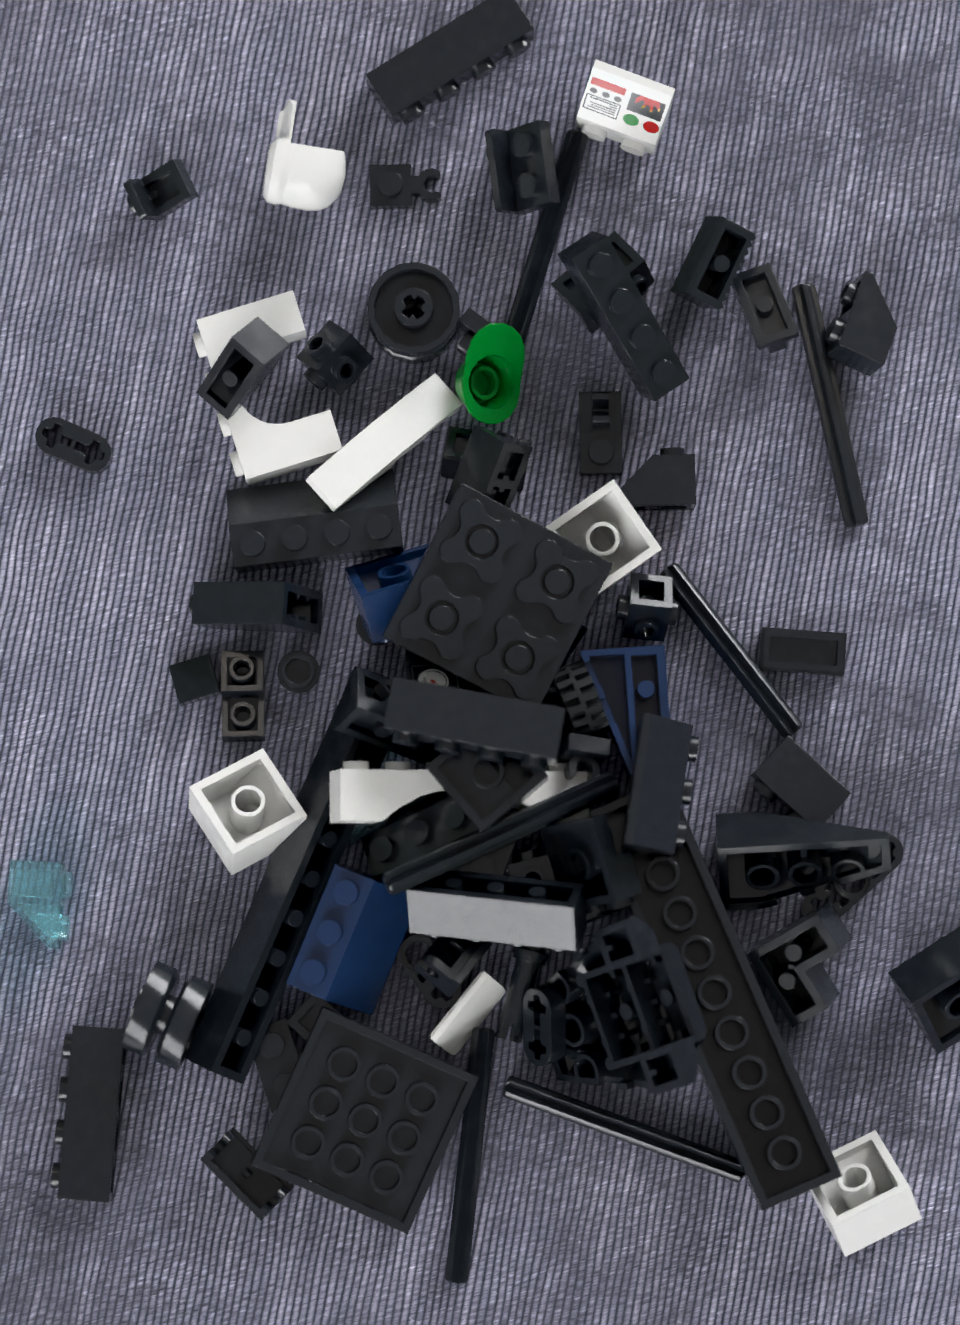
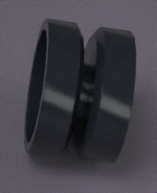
M420 262L398 264L384 272L372 286L367 303L370 331L379 348L391 358L409 364L429 362L444 354L456 339L460 320L458 293L449 277L436 267ZM411 309H417L421 312L422 317L416 319L412 315L410 318H407L406 315Z
M157 961L145 985L143 984L132 1007L121 1047L143 1056L150 1051L158 1034L162 1036L156 1051L157 1062L179 1070L209 1003L214 984L192 976L185 982L178 997H174L180 980L179 970Z

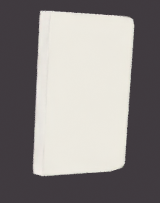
M480 971L430 1033V1039L449 1054H457L471 1037L473 1028L479 1027L503 997L506 991L505 988L485 971Z

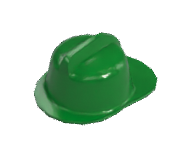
M501 322L490 323L478 330L470 341L465 361L457 370L455 377V389L459 399L477 421L485 424L501 423L509 418L517 407L520 394L525 347L520 334L512 326Z

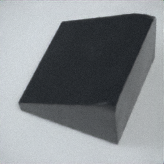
M210 654L169 666L177 699L181 707L221 695Z

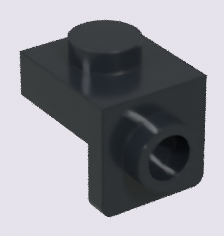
M181 159L170 160L142 179H129L123 183L128 194L127 203L133 213L141 220H161L199 196Z

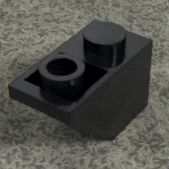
M865 271L854 281L849 280L845 284L839 297V303L843 305L840 316L832 320L826 332L825 340L830 342L826 351L828 358L871 376L885 364L897 326L874 275Z

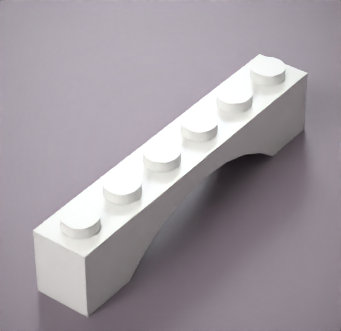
M344 761L343 769L330 771V823L372 824L382 822L398 808L412 800L429 793L445 790L427 769L410 770V762H385V769H369L368 761ZM556 763V766L549 764V771H544L548 775V781L515 809L521 811L587 781L588 773L577 771L576 775L571 780H568L564 776V767L567 763ZM589 808L556 823L589 817Z

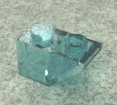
M10 860L8 904L48 948L61 949L62 940L68 941L70 934V915H63L64 898H71L72 872H66V864L61 862Z

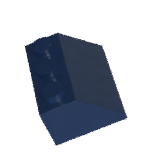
M430 543L345 568L364 628L373 643H391V641L382 637V634Z
M335 864L286 984L325 1001L373 1015L409 928L406 890L396 895H390L381 879L346 864Z

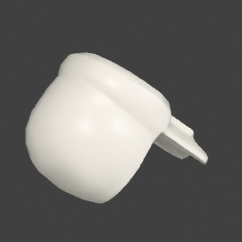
M289 99L284 110L279 112L275 140L269 147L263 197L267 203L273 205L281 204L304 211H320L329 207L342 191L346 169L345 153L339 150L291 143L297 101Z

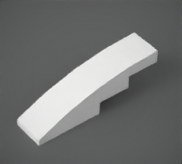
M434 373L314 471L306 479V482L333 512L387 472L398 459L421 443L433 429L456 413L463 403L440 377Z

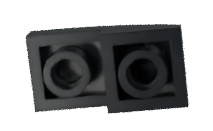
M263 650L221 651L223 742L265 741Z

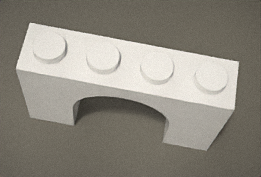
M293 290L197 319L200 332L194 333L192 336L199 358L207 356L212 368L231 337L257 317L288 343L307 338ZM243 406L229 420L222 414L217 413L223 436L232 435L237 450L229 453L236 477L244 475L248 486L326 462L342 448L331 410L282 424H272L258 420L249 414Z

